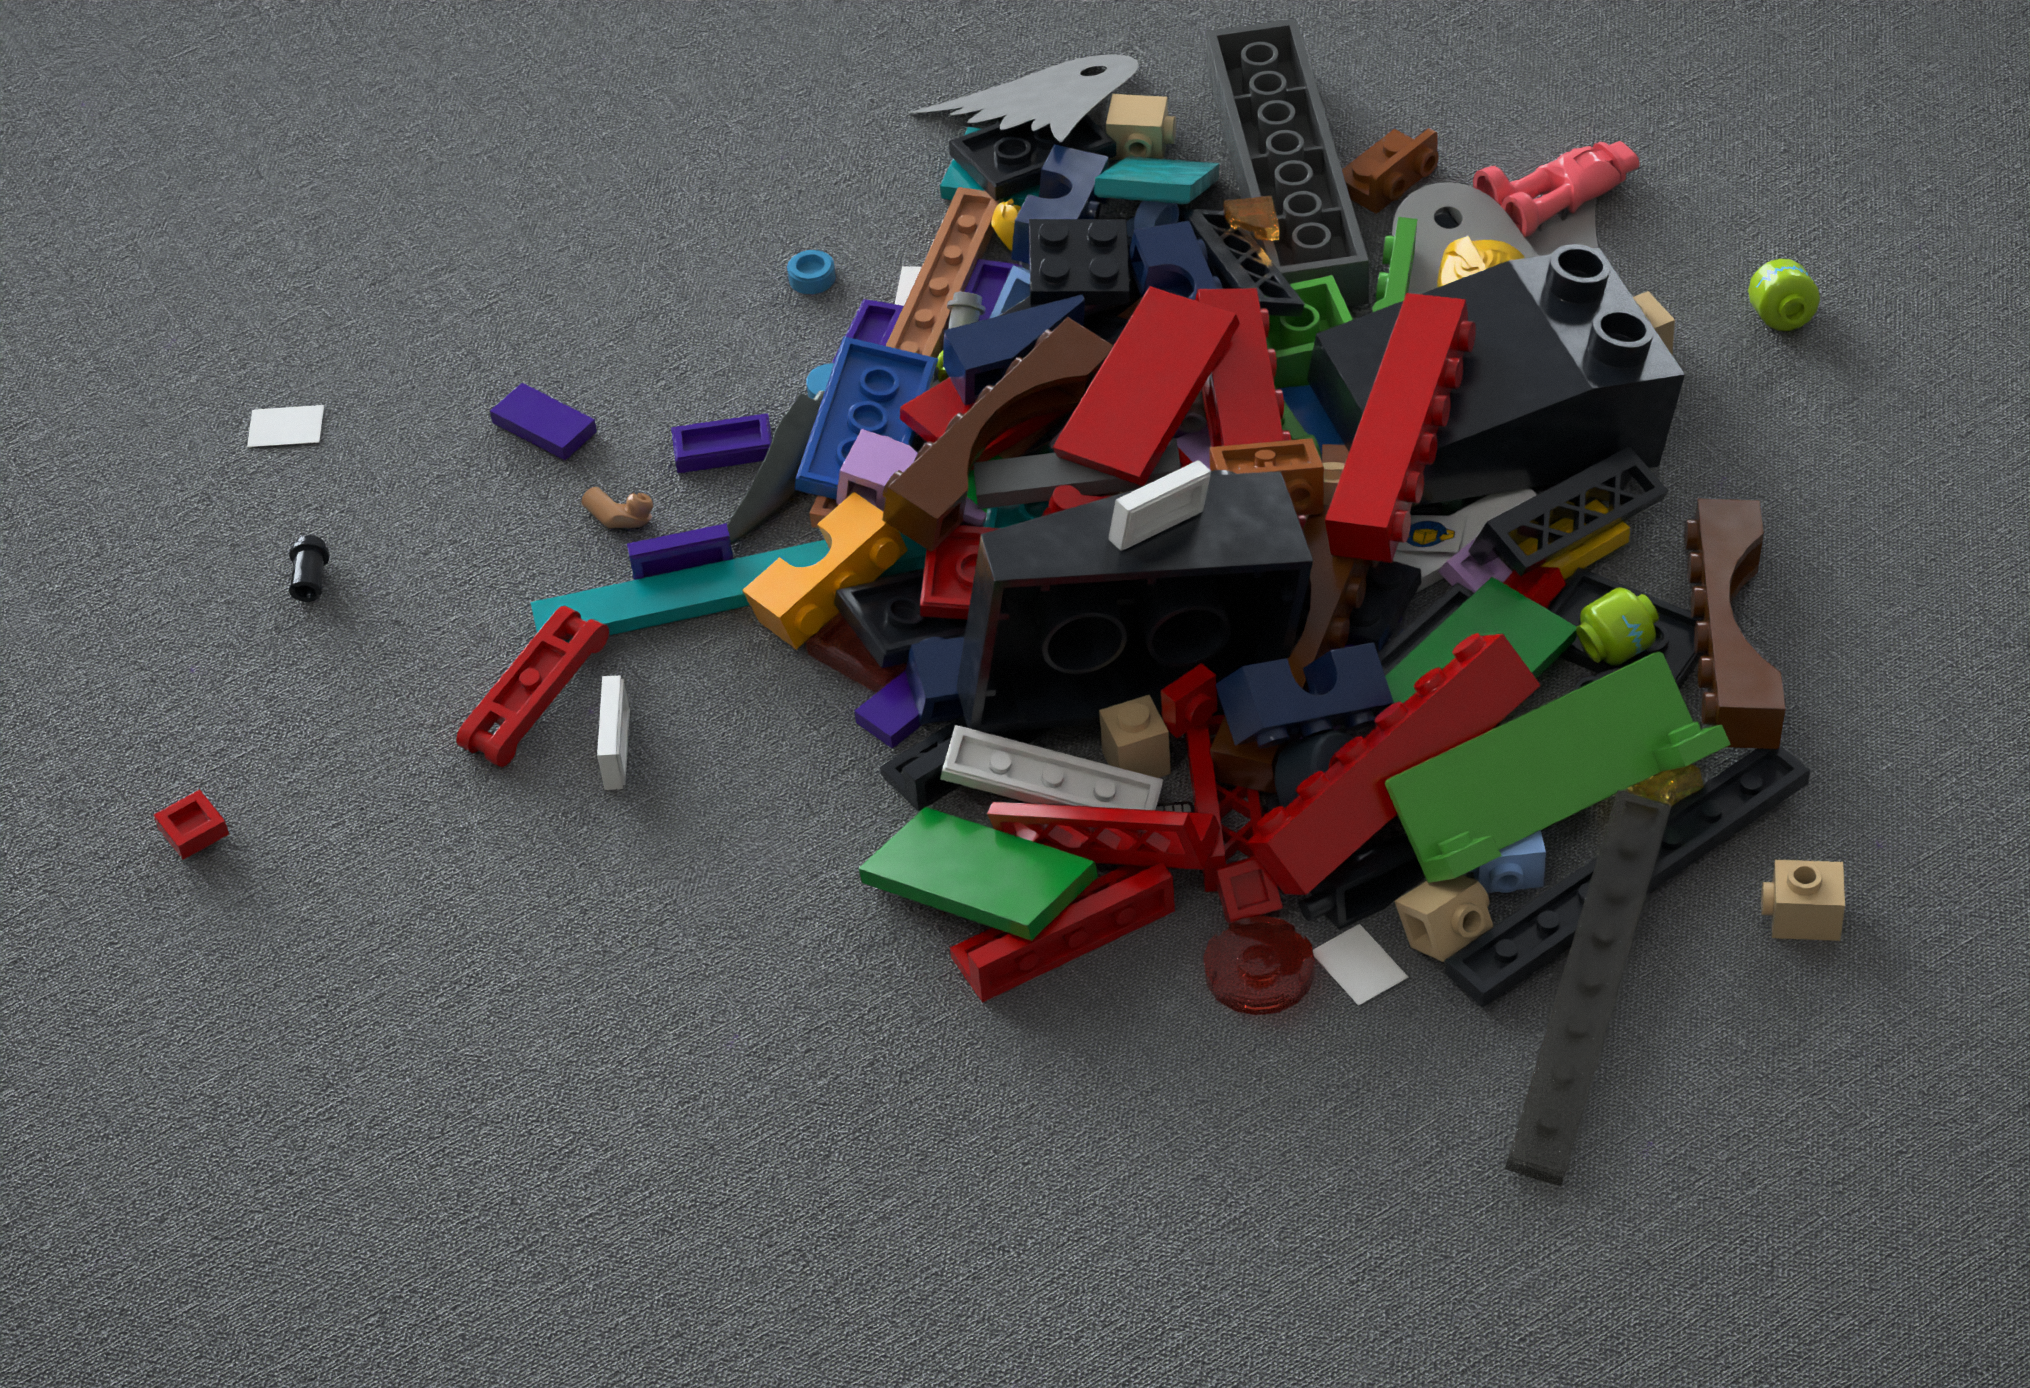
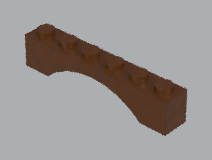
M1069 317L1053 331L1050 329L1046 330L1037 340L1034 349L1024 359L1017 357L1008 367L1005 376L995 386L988 385L982 390L971 409L965 414L958 413L953 417L945 433L935 443L927 442L918 452L914 462L904 472L898 470L889 478L883 490V496L886 500L882 520L930 552L936 549L963 521L968 494V475L973 467V463L987 446L1008 429L1031 418L1055 411L1076 409L1114 345Z
M1697 498L1695 519H1686L1684 548L1685 550H1693L1688 556V583L1697 584V586L1692 588L1691 616L1692 618H1701V621H1696L1694 646L1696 653H1704V656L1699 658L1698 686L1699 688H1708V692H1704L1702 698V723L1704 725H1711V727L1722 725L1731 744L1727 747L1779 749L1786 710L1781 672L1763 659L1748 643L1735 622L1731 608L1732 600L1743 585L1758 573L1764 535L1760 500Z
M1324 505L1322 513L1309 515L1302 530L1313 558L1308 581L1311 591L1310 611L1304 632L1291 656L1287 659L1295 681L1308 693L1309 687L1303 668L1330 650L1345 647L1349 636V617L1353 608L1361 607L1366 593V575L1370 567L1376 568L1379 564V561L1331 555L1325 524L1329 505ZM1224 716L1210 749L1216 781L1277 795L1275 767L1279 754L1288 743L1300 740L1301 733L1289 735L1290 739L1286 742L1269 748L1259 749L1257 741L1235 746L1226 716Z

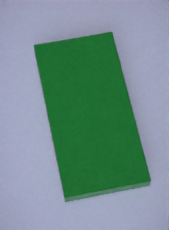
M1491 577L1385 676L1394 703L1399 701L1404 703L1417 692L1413 687L1416 681L1434 668L1440 667L1443 669L1455 658L1452 654L1453 649L1464 639L1475 633H1479L1480 636L1504 634L1526 666L1537 678L1576 641L1577 626Z
M928 807L923 808L858 868L861 881L864 884L1031 941L1098 877L1095 861Z

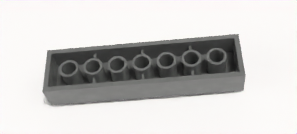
M1297 18L1206 31L1208 77L1251 236L1289 284L1333 275L1347 307L1369 304L1368 256Z

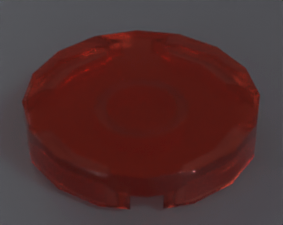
M1268 916L1245 917L1229 923L1228 930L1223 931L1219 936L1217 931L1208 941L1203 956L1206 986L1216 1000L1233 1011L1251 1015L1279 1013L1296 1005L1310 990L1315 975V959L1312 944L1304 935L1303 938L1295 932V926L1287 921Z

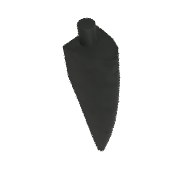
M819 391L813 399L800 394L778 424L766 457L750 489L727 524L731 545L754 531L800 492L795 490L796 476L825 391Z

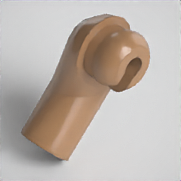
M599 487L588 489L582 497V505L604 526L610 529L642 528L652 518L650 512L653 509V501L644 493L639 492L637 495L631 493L626 499V504L614 502Z

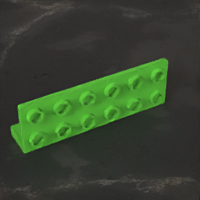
M1657 652L1387 779L1385 786L1428 883L1455 879L1502 856L1499 850L1659 772L1686 767L1731 744L1722 725L1701 729L1698 721L1693 722L1663 653Z

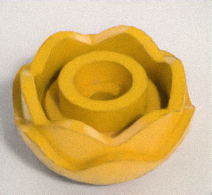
M1012 198L1007 202H1001L997 205L991 221L995 232L1011 252L1014 223L1021 209V206L1013 205L1014 201Z

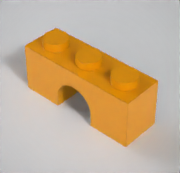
M853 492L817 524L830 549L821 561L808 567H794L779 557L742 591L758 621L797 650L839 612L834 605L836 590L873 582L908 551L899 531L882 520V510L856 492Z

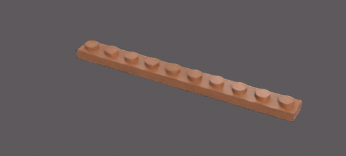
M963 187L957 188L886 346L938 358L944 345V330L948 329L951 310L947 308V302L953 300L955 292L965 291L978 259H982L994 232V228L991 225L993 212L999 203L1004 202L1003 198L995 201L986 191ZM817 495L809 513L811 527L819 528L817 524L838 506L836 499Z

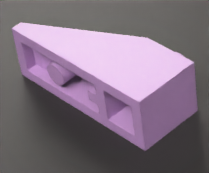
M861 429L840 469L836 504H841L848 496L856 492L884 512L886 498L883 496V490L887 481L896 471L901 470L904 472L914 462L918 453L910 445L896 441L888 436H881ZM967 497L963 521L960 525L984 527L987 513L982 509H978V505Z

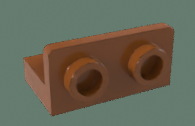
M1428 128L1413 139L1393 129L1342 169L1350 199L1375 214L1392 201L1398 200L1406 190L1421 178L1430 175L1435 167H1437L1439 159L1437 153L1438 133Z
M1312 438L1209 447L1211 471L1228 470L1236 474L1281 471L1297 516L1320 514L1323 512L1324 466Z

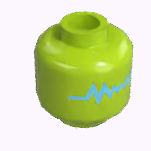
M1776 259L1767 262L1755 272L1750 280L1748 288L1750 303L1764 323L1777 331H1791L1801 328L1812 319L1818 310L1820 296L1817 285L1804 267L1791 259Z
M1618 587L1581 610V625L1576 627V632L1581 645L1595 662L1598 663L1603 660L1612 666H1618L1654 644L1656 637L1654 623L1659 621V616L1654 605L1646 595L1636 596L1630 590Z

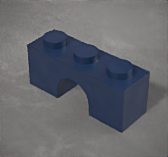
M1054 144L1041 169L1039 197L1028 195L1015 219L1011 260L1029 264V219H1099L1101 204L1107 205L1110 198L1094 195L1095 177L1107 170L1108 156Z
M1190 221L1135 229L1133 231L1128 265L1142 298L1149 286L1195 300L1198 289H1222L1219 278L1217 276L1212 277L1207 265L1206 246L1202 239L1197 240Z
M1374 642L1330 650L1305 666L1303 671L1308 683L1309 693L1303 690L1295 681L1287 658L1242 666L1216 683L1215 686L1235 746L1257 741L1259 749L1286 742L1290 739L1289 735L1301 733L1304 739L1333 731V726L1344 725L1346 731L1350 732L1374 724L1375 714L1394 703Z

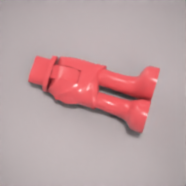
M1621 141L1611 145L1605 142H1598L1593 147L1574 148L1570 152L1562 154L1556 160L1539 166L1533 173L1516 181L1509 182L1505 173L1496 166L1483 168L1475 173L1473 188L1481 190L1500 204L1526 238L1536 232L1539 225L1566 207L1574 214L1583 203L1613 189L1626 179V173L1639 168V159Z

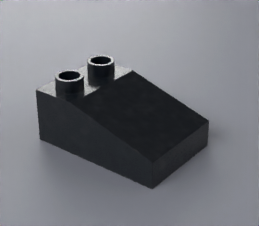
M1578 244L1564 245L1554 250L1550 255L1509 260L1421 294L1466 299L1468 320L1475 322L1476 335L1472 351L1464 352L1462 358L1463 375L1460 387L1452 389L1449 396L1450 414L1445 427L1439 426L1436 433L1437 452L1432 465L1426 464L1423 471L1424 489L1421 501L1419 503H1412V506L1560 483L1629 446L1648 468L1660 465L1685 373L1599 247L1591 248ZM1403 301L1319 332L1315 336L1307 381L1348 451H1350Z
M1213 470L1210 474L1203 512L1121 551L1108 540L1115 501L1135 490L981 534L956 687L967 728L981 732L1095 725L1100 724L1099 710L1146 695H1150L1162 718L1161 690L1201 663L1216 674V683H1218L1242 666L1288 659L1292 652L1313 565V558L1281 471L1236 474L1228 470ZM1068 674H1084L1085 677L1071 683ZM1218 692L1217 711L1212 716L1225 715Z

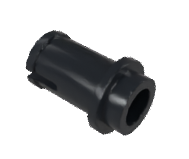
M306 535L298 538L289 551L290 560L293 562L289 593L296 600L312 602L317 600L319 595L322 594L323 566L328 563L330 553L321 538Z

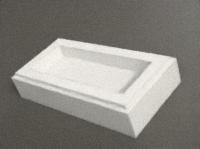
M1197 460L1116 499L1108 540L1121 551L1203 512L1211 470L1201 461Z
M621 675L602 676L597 757L605 790L623 789V785L626 783L630 708L624 679H621Z

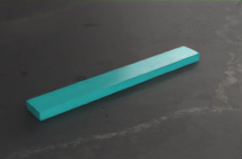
M899 531L908 551L878 578L924 568L927 549ZM821 540L533 601L530 603L536 631L538 633L553 613L561 606H567L578 611L581 614V619L585 621L594 619L607 625L609 635L749 606L750 604L742 590L779 557L794 567H808L821 561L830 549L826 541ZM570 638V639H568V640H565V639H564V641H566V642L569 643L572 638Z

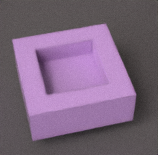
M1474 539L1448 559L1438 572L1452 586L1459 583L1475 593L1491 577L1503 583L1512 571L1499 557L1480 566L1468 552L1475 541Z

